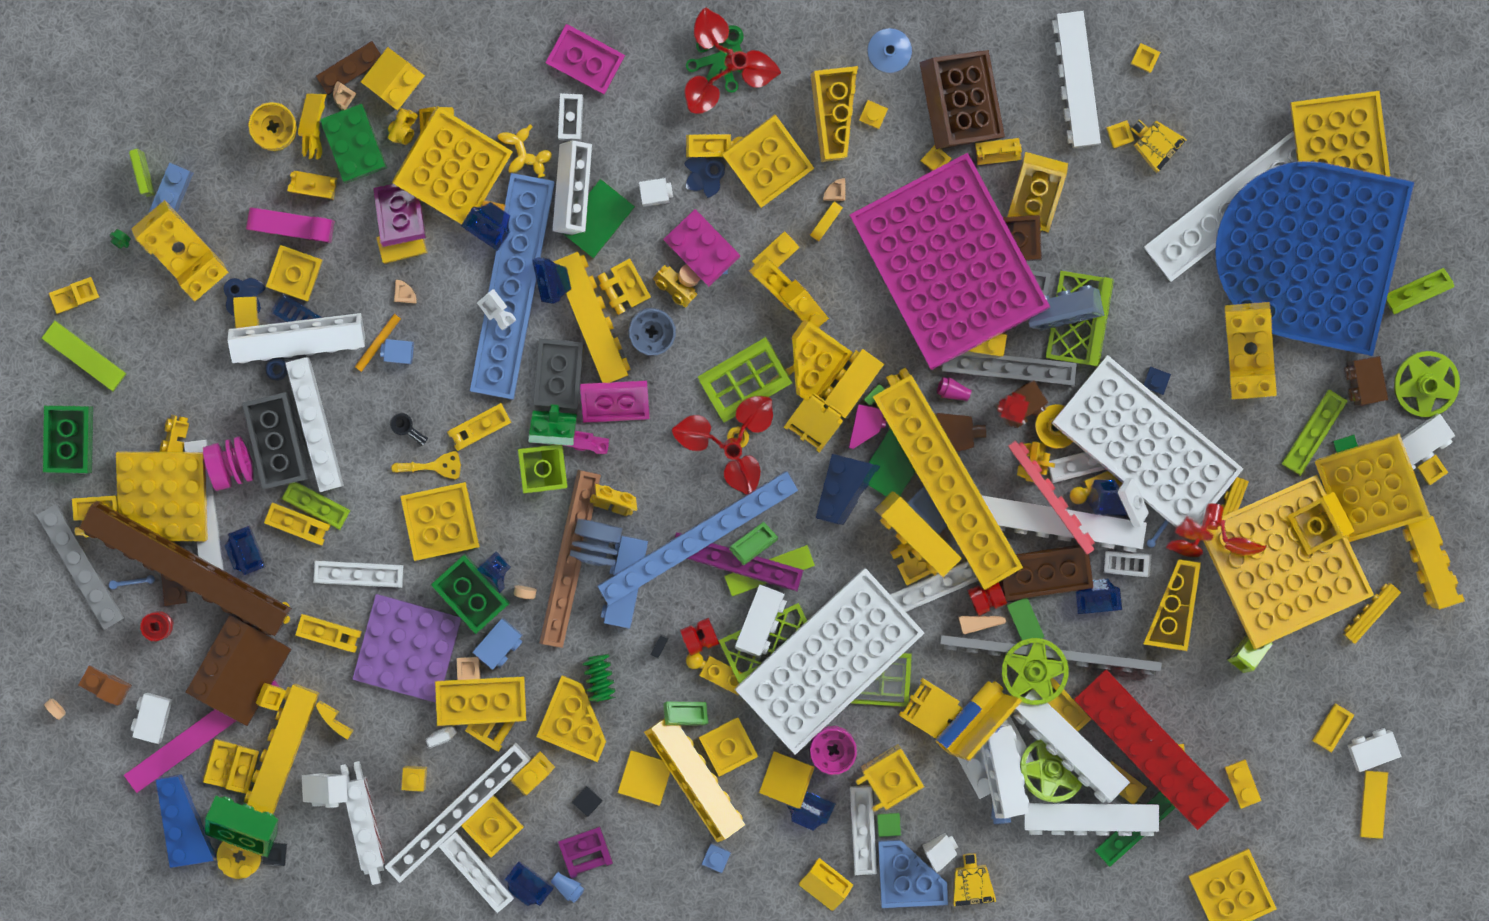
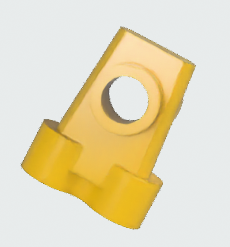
M400 108L396 115V120L392 121L388 126L389 135L387 138L395 143L409 144L415 134L414 130L410 127L415 123L418 114L411 110Z

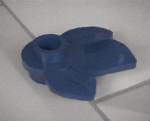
M691 157L684 162L685 166L692 172L686 181V189L692 191L703 189L707 198L714 196L719 191L720 179L725 174V166L720 160ZM712 166L718 167L717 174L710 172Z
M238 278L229 279L224 285V293L227 297V311L235 317L233 298L257 297L258 294L266 289L264 284L253 278L243 281ZM233 285L239 287V292L236 294L230 290ZM257 297V311L259 313L261 307Z

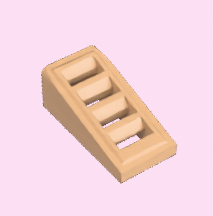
M1001 616L958 617L963 634L1005 624L1006 622L1005 617Z

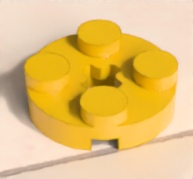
M222 842L217 851L219 869L234 879L247 878L259 868L262 860L261 855L226 842ZM240 850L243 851L242 855L245 857V860H240L238 863L233 854L238 853Z

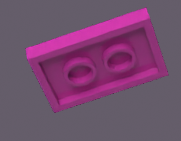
M566 24L546 64L605 95L625 55Z
M696 209L663 239L708 287L741 257Z
M647 381L580 384L583 423L650 419Z

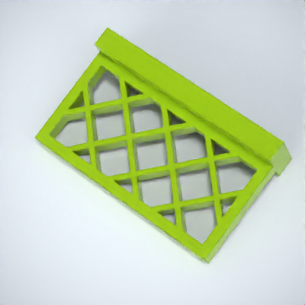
M1061 271L1057 293L1062 292V289L1067 291L1063 286L1065 276L1074 277L1079 284L1071 290V293L1090 280L1099 282L1098 289L1105 316L1093 318L1092 325L1088 320L1081 321L1074 327L1072 324H1069L1071 329L1062 336H1060L1056 327L1051 328L1046 358L1098 367L1101 359L1114 279ZM1078 278L1086 280L1081 283ZM1087 322L1091 332L1090 335L1082 339L1075 329ZM1074 331L1080 342L1069 348L1063 338ZM1055 333H1056V335H1057L1059 338H1057V339L1054 341V335H1055ZM1089 339V344H1088V347H1087V345L1085 344V341H1087V340ZM1061 340L1067 351L1060 356L1051 354L1053 345ZM1083 344L1087 350L1086 360L1077 359L1072 350ZM1070 353L1073 358L1065 357V355Z
M799 603L784 609L783 613L778 612L775 620L782 624L778 635L770 633L769 636L775 637L776 641L773 649H768L767 652L772 654L775 651L779 639L787 640V638L780 636L784 625L796 628L797 631L800 628L801 622L804 624L807 621ZM796 609L800 616L798 626L785 622L788 613ZM781 616H784L783 620L777 619ZM741 630L719 640L739 684L762 664L755 660V656L750 659L740 655L741 651H738V654L728 651L725 643L732 639L738 640ZM731 655L736 657L735 662L733 661ZM739 658L751 662L748 671L739 674L736 668ZM753 663H755V664L758 665V666L752 668Z

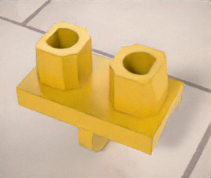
M1034 441L1024 444L1029 451L1027 456L1030 457V461L1035 460L1043 470L1040 472V475H1047L1048 467L1055 468V463L1049 462L1050 453H1045V444ZM1020 464L1017 475L1026 478V481L1033 482Z

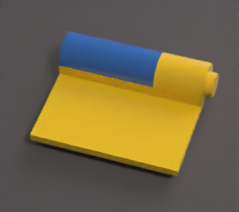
M987 681L935 741L950 755L970 761L994 732L997 733L1000 730L1002 723L1022 700L1018 697L1004 694L1002 692L1004 690L1003 687L996 681L992 683Z

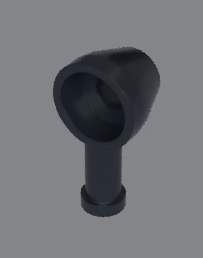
M405 413L395 414L390 420L391 430L397 435L408 434L420 446H423L428 437L412 427L411 417ZM402 419V425L397 427L396 421Z

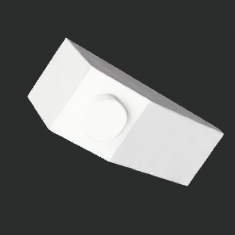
M946 833L922 845L936 873L942 870L957 855L955 849L958 846L953 836L948 837Z

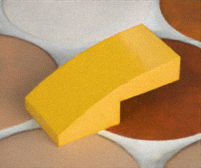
M92 277L49 293L56 315L99 298Z
M257 297L233 298L236 328L259 326Z
M319 701L316 707L320 715L334 731L348 740L354 730L335 720L339 711Z

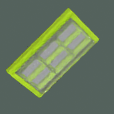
M767 337L698 376L701 385L724 423L735 417L737 407L745 399L753 396L769 397L793 383ZM712 382L719 393L716 394L714 388L711 385ZM719 397L723 399L725 405L727 406L726 408L723 406Z
M903 653L851 703L906 707L909 703L912 654Z

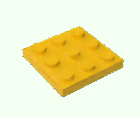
M775 114L722 153L724 159L760 208L814 169Z
M466 482L400 496L414 561L480 547Z
M1249 848L1188 875L1208 921H1253L1277 909Z

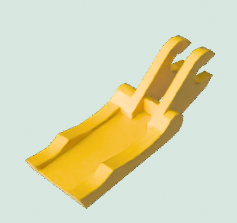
M306 94L298 135L302 136V155L306 157L309 148V159L314 157L315 149L317 150V160L322 155L319 123L325 108L324 101L327 94Z

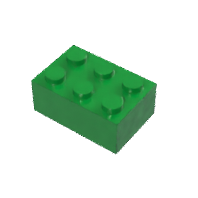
M363 104L320 119L344 183L352 182L387 168Z
M44 405L43 472L92 473L93 406Z
M466 554L431 584L475 634L510 604Z
M215 796L205 818V835L264 857H268L278 832V818H275V815L270 812L262 813L256 811L248 804H237L226 796Z

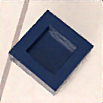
M1149 367L1143 385L1150 391L1164 395L1171 374Z

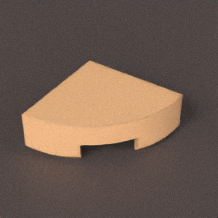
M337 81L333 91V98L336 106L343 111L348 108L356 93Z
M845 178L838 179L828 186L824 193L823 201H845Z
M396 280L394 302L417 304L414 290L405 282Z

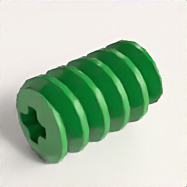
M609 654L587 657L588 660L583 663V666L590 667V669L584 672L586 675H591V678L586 680V683L593 684L592 687L587 689V692L594 693L589 698V701L617 698L610 696L616 690L609 687L614 683V680L607 679V677L613 674L612 671L606 670V668L611 666V662L604 661L609 657Z

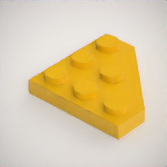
M807 319L803 320L792 336L796 394L803 399L806 395L811 397L813 393L822 398L853 354L852 351Z
M562 675L536 737L598 762L606 743L600 724L583 684Z

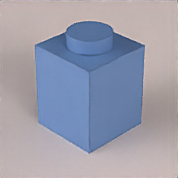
M386 339L385 344L382 343L380 356L384 357L385 362L412 364L414 342Z

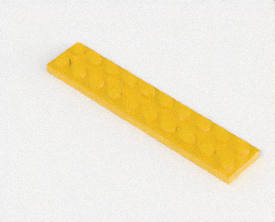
M909 375L873 396L984 590L1022 569L1020 561L913 376Z

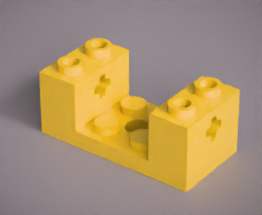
M166 200L161 202L131 228L135 239L149 254L153 253L175 276L180 287L194 301L198 300L229 273L218 256ZM182 242L184 248L180 252H174L172 250L173 244Z
M1270 302L1225 305L1232 399L1277 396ZM1249 342L1255 343L1257 346L1256 352L1252 354L1244 350V346Z

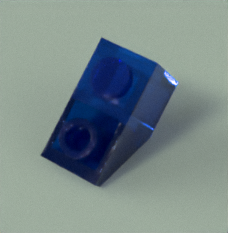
M1094 480L1088 503L1095 515L1127 514L1118 494L1120 486L1115 480Z

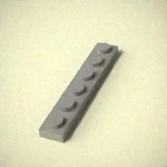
M967 351L942 364V371L1074 385L1077 363L1005 355L1002 357Z
M55 504L38 514L39 521L103 629L105 630L124 619L58 505Z

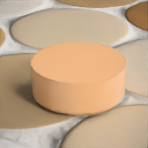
M687 264L683 265L678 273L680 283L686 287L696 286L701 279Z
M517 585L514 588V595L519 598L534 599L537 590Z
M50 698L44 704L46 709L58 720L66 714L63 707L54 699Z

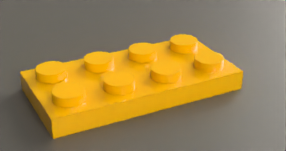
M524 677L435 681L437 726L527 721Z

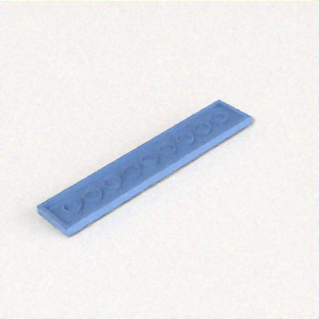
M514 173L510 175L489 292L493 289L507 306L504 311L513 314L516 321L502 330L494 318L489 320L484 313L470 387L471 392L514 399L555 181Z

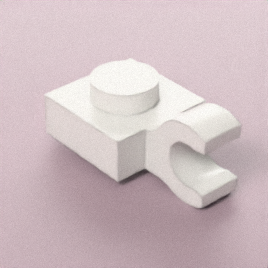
M494 289L477 302L489 320L494 318L502 330L516 321L513 314L504 311L507 306Z

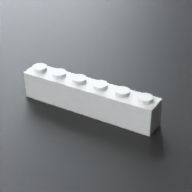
M1084 11L1057 14L1055 16L1056 20H1052L1053 33L1058 34V42H1055L1056 55L1061 57V64H1058L1059 78L1063 77L1064 86H1061L1062 100L1066 99L1067 108H1064L1065 122L1069 121L1070 130L1066 131L1068 144L1072 143V148L1099 145L1101 141Z
M358 313L229 329L228 345L232 363H248L254 360L268 361L272 358H291L295 355H314L320 352L334 353L344 349L357 350L365 347V332L362 315Z
M309 357L286 362L319 491L323 492L342 487L344 484L311 360Z
M1034 689L1025 697L1030 700L1042 699ZM1021 702L1013 711L1014 718L1022 725L1025 723L1031 729L1030 733L1037 740L1041 739L1046 743V749L1052 755H1058L1063 760L1062 764L1066 769L1075 771L1079 775L1078 780L1084 786H1090L1095 791L1094 795L1101 802L1104 803L1106 801L1109 804L1130 783L1048 703L1030 705Z
M1029 803V813L1025 814V830H1029V835H1043V831H1051V835H1065V831H1074V835H1087V831H1096V835H1109V831H1118V836H1132V831H1141V836H1154V832H1159L1158 804Z

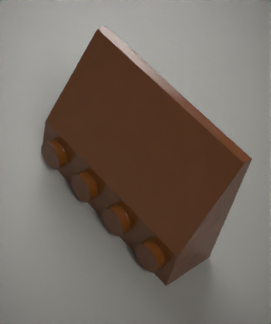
M989 50L933 57L919 62L936 149L1005 137Z
M229 615L185 693L248 726L259 707L256 701L263 684L272 685L292 649L271 636L262 633L252 625L244 623L236 616Z

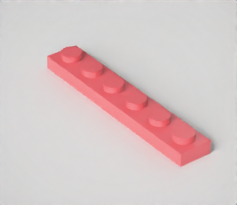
M1016 441L1008 445L1083 551L1088 555L1095 550L1092 546L1095 543L1088 532L1083 534L1080 530L1081 522L1075 514L1070 516L1066 508L1069 506L1062 496L1057 498L1053 490L1056 488L1048 478L1044 480L1040 475V472L1043 471L1035 460L1031 462L1027 457L1029 451L1022 442L1018 444Z

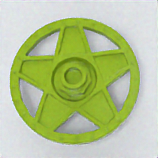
M1421 351L1409 356L1399 366L1394 379V391L1400 405L1408 412L1420 417H1432L1437 413L1441 414L1446 411L1457 398L1460 388L1459 373L1454 363L1445 355L1434 351ZM1433 356L1440 359L1428 367L1419 358ZM1408 366L1411 378L1400 384L1402 373ZM1449 367L1454 376V388L1443 380ZM1402 397H1416L1418 411L1409 407ZM1436 398L1449 399L1442 407L1431 411Z
M1030 638L1022 640L1007 652L1003 660L1002 679L1006 689L1012 696L1020 698L1026 704L1041 705L1054 700L1061 694L1068 680L1069 669L1066 657L1055 644L1045 639ZM1033 643L1027 657L1013 654L1021 646ZM1045 645L1052 648L1058 654L1061 661L1047 660ZM1007 664L1018 673L1012 687L1007 678ZM1064 673L1061 685L1053 693L1050 679ZM1033 688L1042 699L1030 700L1020 695Z
M1041 739L1036 740L1026 748L1020 761V770L1025 779V786L1036 797L1047 802H1063L1070 799L1080 790L1082 783L1062 764L1063 760L1058 755L1054 756L1046 749V743ZM1036 747L1038 760L1026 763L1029 753ZM1028 777L1040 780V792L1032 785ZM1058 786L1071 790L1070 793L1064 796L1053 797Z

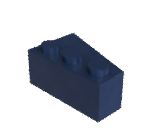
M832 454L815 518L844 525L858 503L859 497L867 489L871 478L879 470L880 466Z

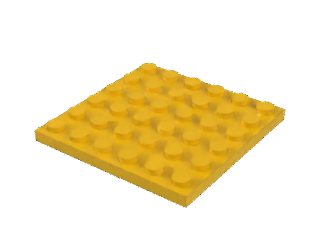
M1318 475L1222 517V520L1226 521L1225 530L1227 538L1240 537L1261 546L1267 545L1266 549L1258 554L1239 555L1225 548L1226 543L1223 542L1221 526L1217 530L1207 529L1214 537L1210 541L1203 540L1254 650L1374 596L1346 536L1308 555L1288 518L1289 514L1327 495Z

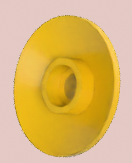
M1050 405L1046 407L1045 411L1038 414L1036 418V434L1040 441L1050 448L1060 449L1073 443L1060 430L1056 432L1052 429V422L1065 407L1064 405Z

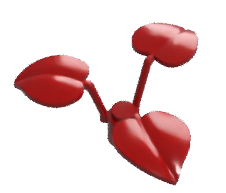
M707 7L700 11L695 20L694 37L703 49L715 46L716 49L727 53L728 55L725 58V66L727 68L710 79L709 82L704 76H695L686 83L684 95L687 107L691 113L695 114L704 113L717 104L720 91L712 84L731 71L743 69V80L747 85L754 88L765 86L781 74L776 63L761 51L733 52L732 49L720 46L719 43L725 42L728 38L729 27L723 17Z
M753 396L739 404L735 416L743 425L738 437L729 438L725 443L709 434L711 424L701 415H690L684 418L672 428V434L682 446L692 451L705 450L708 446V438L717 443L720 448L724 449L725 456L732 460L727 463L724 469L726 482L732 488L747 495L757 488L761 472L760 465L753 456L746 455L740 459L742 454L740 442L746 427L752 432L759 433L765 431L771 425L773 420L772 399L766 396Z
M1209 503L1206 505L1202 526L1186 516L1183 522L1176 527L1178 535L1195 541L1189 543L1185 540H1174L1169 542L1166 548L1183 556L1199 557L1203 555V549L1197 547L1199 541L1213 540L1214 535L1207 529L1217 530L1219 526H1221L1223 542L1226 543L1225 548L1233 553L1255 555L1264 551L1267 545L1261 546L1240 537L1227 538L1225 530L1226 521L1222 520L1224 507L1219 504Z

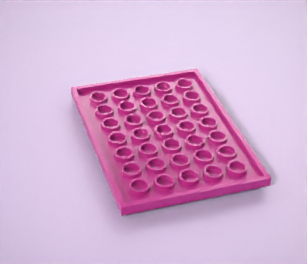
M968 153L850 214L855 227L931 370L1050 308L1047 299Z

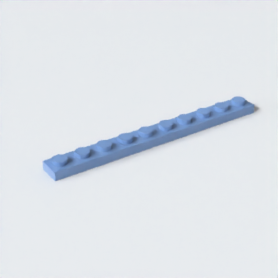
M785 471L600 583L597 587L607 604L611 605L797 492L798 489L788 472Z

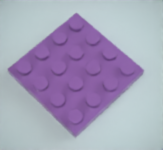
M376 594L352 680L436 703L435 681H445L461 618Z

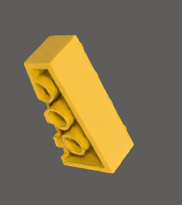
M858 66L817 70L810 74L821 162L843 160L847 157Z
M892 491L874 509L882 517L879 521L888 530L892 527L897 532L895 537L903 545L908 543L913 548L910 552L919 561L923 558L928 563L926 568L934 576L938 573L944 577L962 559L895 492Z
M1430 515L1427 519L1405 525V529L1402 530L1406 542L1410 541L1412 550H1409L1410 557L1413 563L1417 562L1419 571H1416L1419 583L1424 584L1426 592H1423L1426 604L1431 605V608L1440 610L1464 602L1463 594L1458 595L1456 591L1458 584L1456 575L1448 569L1450 566L1448 554L1440 548L1443 545V541L1434 517Z
M1178 559L1143 643L1144 645L1188 651L1201 562Z

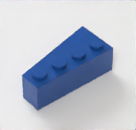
M182 774L158 778L156 785L170 868L210 862L217 859L210 839L205 835L201 818L195 808Z

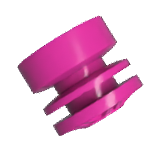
M241 436L234 438L235 448L230 439L225 440L226 451L222 450L219 443L203 447L206 468L216 491L231 487V476H234L238 484H243V475L247 482L254 480L252 458Z
M826 726L812 739L810 755L814 765L820 771L830 775L841 774L849 770L854 764L857 756V747L852 735L846 729L838 726ZM837 744L839 752L830 755L827 747Z

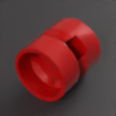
M999 582L985 590L979 585L967 590L978 616L990 612L991 607L997 609L1007 604Z
M156 611L147 614L142 619L140 630L146 639L159 641L167 638L172 633L174 623L167 613Z
M709 618L697 622L696 627L690 625L680 630L691 656L702 652L703 647L709 649L720 644ZM703 632L705 638L700 640L698 634Z

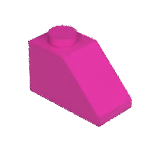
M858 404L849 448L854 449L879 433L881 428H885L887 421L880 409Z

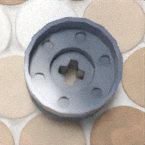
M646 308L637 312L631 318L628 326V336L632 345L639 352L646 355H659L666 352L672 346L676 337L675 325L673 320L664 311L656 308ZM654 325V329L658 332L650 338L645 330Z
M578 518L574 533L582 536L583 541H572V545L581 547V551L570 550L569 556L592 565L614 566L616 560L606 556L607 553L617 555L618 551L610 548L609 543H620L623 528Z

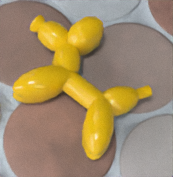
M531 124L519 130L516 135L509 132H502L497 135L502 143L515 145L518 157L509 166L508 171L510 174L517 173L524 164L533 165L534 172L538 174V178L545 177L543 163H547L551 159L552 154L549 150H543L536 156L526 153L523 142L529 136V131L533 127Z

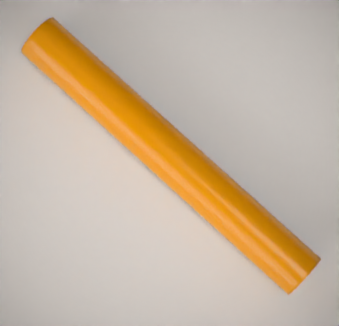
M394 314L355 365V368L361 372L364 370L382 343H384L401 320L399 316Z

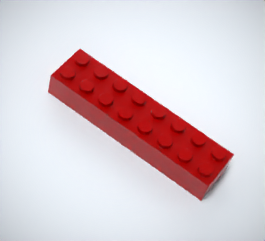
M1107 669L1073 699L1196 830H1199L1230 800Z

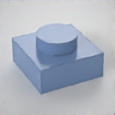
M710 844L702 865L722 873L731 852Z

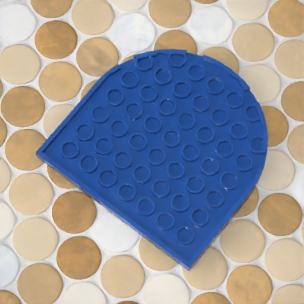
M1315 161L1290 162L1278 165L1257 175L1233 197L1223 214L1217 231L1215 248L1216 266L1220 281L1228 298L1233 305L1270 302L1272 334L1373 356L1414 181Z

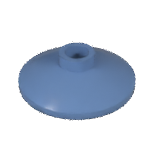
M888 28L878 31L868 44L869 60L875 68L882 72H897L903 69L911 58V43L908 37L897 29ZM887 46H892L894 48V52L892 54H888L886 52Z

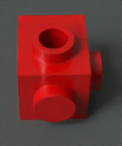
M1013 392L1012 396L1006 395L1005 399L1001 398L997 409L1000 412L999 417L1022 424L1029 402L1024 401L1026 396Z

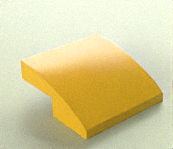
M214 738L202 780L203 783L247 794L259 751Z

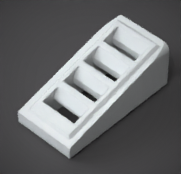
M1105 551L1104 573L1149 577L1152 554ZM1112 556L1117 557L1116 569H1111ZM1121 557H1125L1124 570H1120ZM1131 558H1135L1134 571L1130 570ZM1140 559H1144L1143 571H1139Z

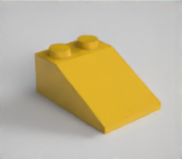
M1025 152L1007 217L1040 215L1041 231L1049 232L1066 179L1068 163Z

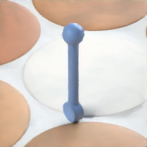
M1165 520L1153 538L1147 541L1148 547L1153 548L1155 546V541L1169 521Z
M148 575L147 578L120 582L112 580L109 582V587L116 589L118 586L144 582L152 584L155 578L153 575Z

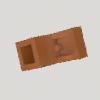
M89 665L78 686L97 695L96 697L106 702L122 705L132 685Z

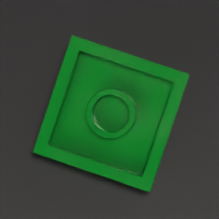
M553 404L550 405L549 412L533 411L529 442L573 446L577 414L559 413V405Z

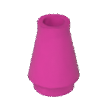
M942 377L937 388V394L941 395V398L967 402L971 395V389L966 388L950 377Z

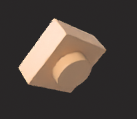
M457 658V680L481 679L480 658Z

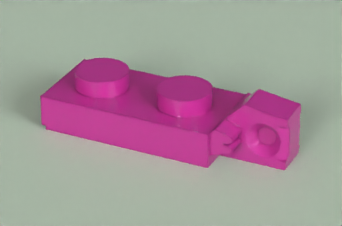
M575 431L573 446H562L573 447L579 451L587 449L594 451L596 454H607L609 439L595 437L593 433Z

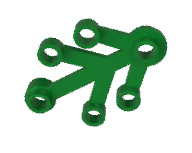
M728 26L729 34L733 32L737 35V38L734 41L727 38L725 42L719 43V45L723 44L722 47L727 49L732 48L733 52L742 51L740 44L744 38L743 31L738 26ZM696 43V49H697L700 53H705V52H707V51L709 50V49L700 50L699 47H698L699 44ZM720 50L719 53L700 59H689L686 62V69L694 73L701 67L713 64L706 77L709 82L710 79L718 75L721 68L722 71L727 68L725 66V58L728 54ZM690 62H695L697 64L696 69L691 70L689 69L688 64ZM731 71L724 75L726 81L725 89L729 93H735L738 90V83L734 80ZM734 82L736 88L729 90L727 87L728 83Z

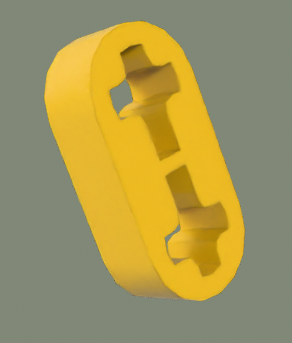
M834 201L810 236L819 242L843 207Z

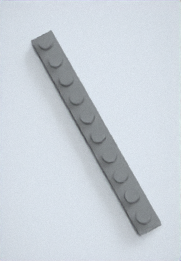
M940 635L939 644H944V649L957 651V646L966 647V652L979 653V649L988 650V655L1001 656V652H1008L1015 645ZM1023 645L1013 654L1028 655L1032 646ZM1046 648V656L1048 658L1061 661L1053 649ZM1061 650L1066 660L1076 661L1077 666L1089 667V663H1097V668L1111 670V665L1120 666L1119 671L1133 672V668L1142 669L1141 674L1155 675V671H1161L1162 667L1161 662Z

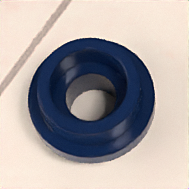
M272 359L266 365V374L272 380H282L288 373L285 361L282 359ZM276 365L281 368L279 374L273 372V367Z

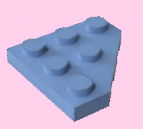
M901 840L878 841L882 908L948 905L947 882Z

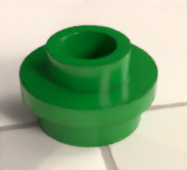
M116 229L115 232L110 233L109 236L112 238L110 242L120 249L122 247H129L131 238L123 231Z

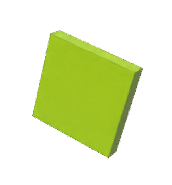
M139 149L130 150L129 155L139 193L147 197L155 195L144 152Z

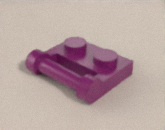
M600 826L558 841L571 879L577 877V874L605 864L607 866L613 864ZM601 850L603 856L574 866L572 860Z

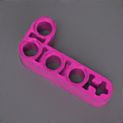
M249 207L246 230L331 243L335 221L320 217H309Z

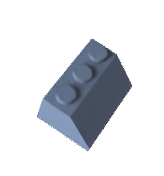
M1092 285L1079 287L1078 292L1071 293L1070 290L1057 293V297L1050 298L1045 296L1050 308L1030 318L1029 326L1043 331L1105 316L1099 289L1092 288Z

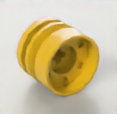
M275 102L263 103L250 115L248 124L250 135L256 144L263 149L270 151L283 150L294 140L297 132L296 120L291 111L284 105ZM270 122L279 124L280 127L276 128V133L267 130L270 127Z

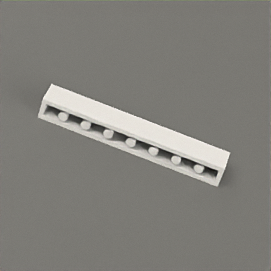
M982 496L1002 531H1005L1006 527L1014 528L1015 533L1027 534L1029 530L1035 531L1036 536L1049 538V534L1058 535V540L1071 542V537L1074 538L1052 507ZM1067 510L1070 516L1075 514L1082 525L1079 528L1083 534L1088 532L1094 541L1102 542L1101 547L1114 549L1115 545L1124 546V551L1136 552L1137 548L1143 549L1146 522H1143L1141 527H1134L1131 520Z
M515 743L391 859L385 868L399 883L402 882L521 770L531 758Z

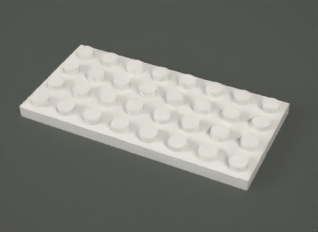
M1108 355L1052 422L1057 429L1122 483L1126 478H1133L1144 501L1175 527L1181 524L1186 516L1200 524L1204 519L1206 505L1209 503L1216 504L1243 470L1240 465Z
M863 568L744 679L735 690L793 754H797L913 645L924 632L866 568Z

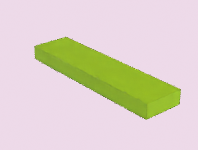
M57 321L52 323L42 337L44 341L112 391L117 388L127 374Z
M1328 389L1281 464L1301 476L1348 401Z
M808 545L768 559L802 570L815 566ZM735 573L725 575L732 596L757 588L759 585L767 584L766 582Z

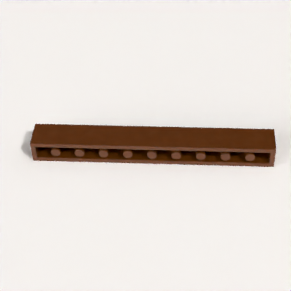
M99 501L94 502L90 506L79 527L87 536L100 539L104 542L105 546L111 549H118L123 552L125 557L131 560H138L148 570H156L166 580L181 584L182 588L186 591L201 595L204 601L221 606L224 612L241 617V621L259 627L260 631L266 635L276 636L292 609Z

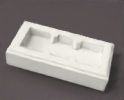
M1126 478L1118 494L1133 526L1141 527L1149 512L1134 479Z

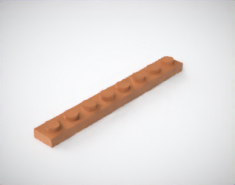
M577 470L539 642L541 644L563 648L582 563L575 557L569 556L570 550L581 551V547L572 545V541H583L582 536L574 533L578 518L591 521L594 506L593 503H590V498L592 494L596 495L594 485H599L600 474Z

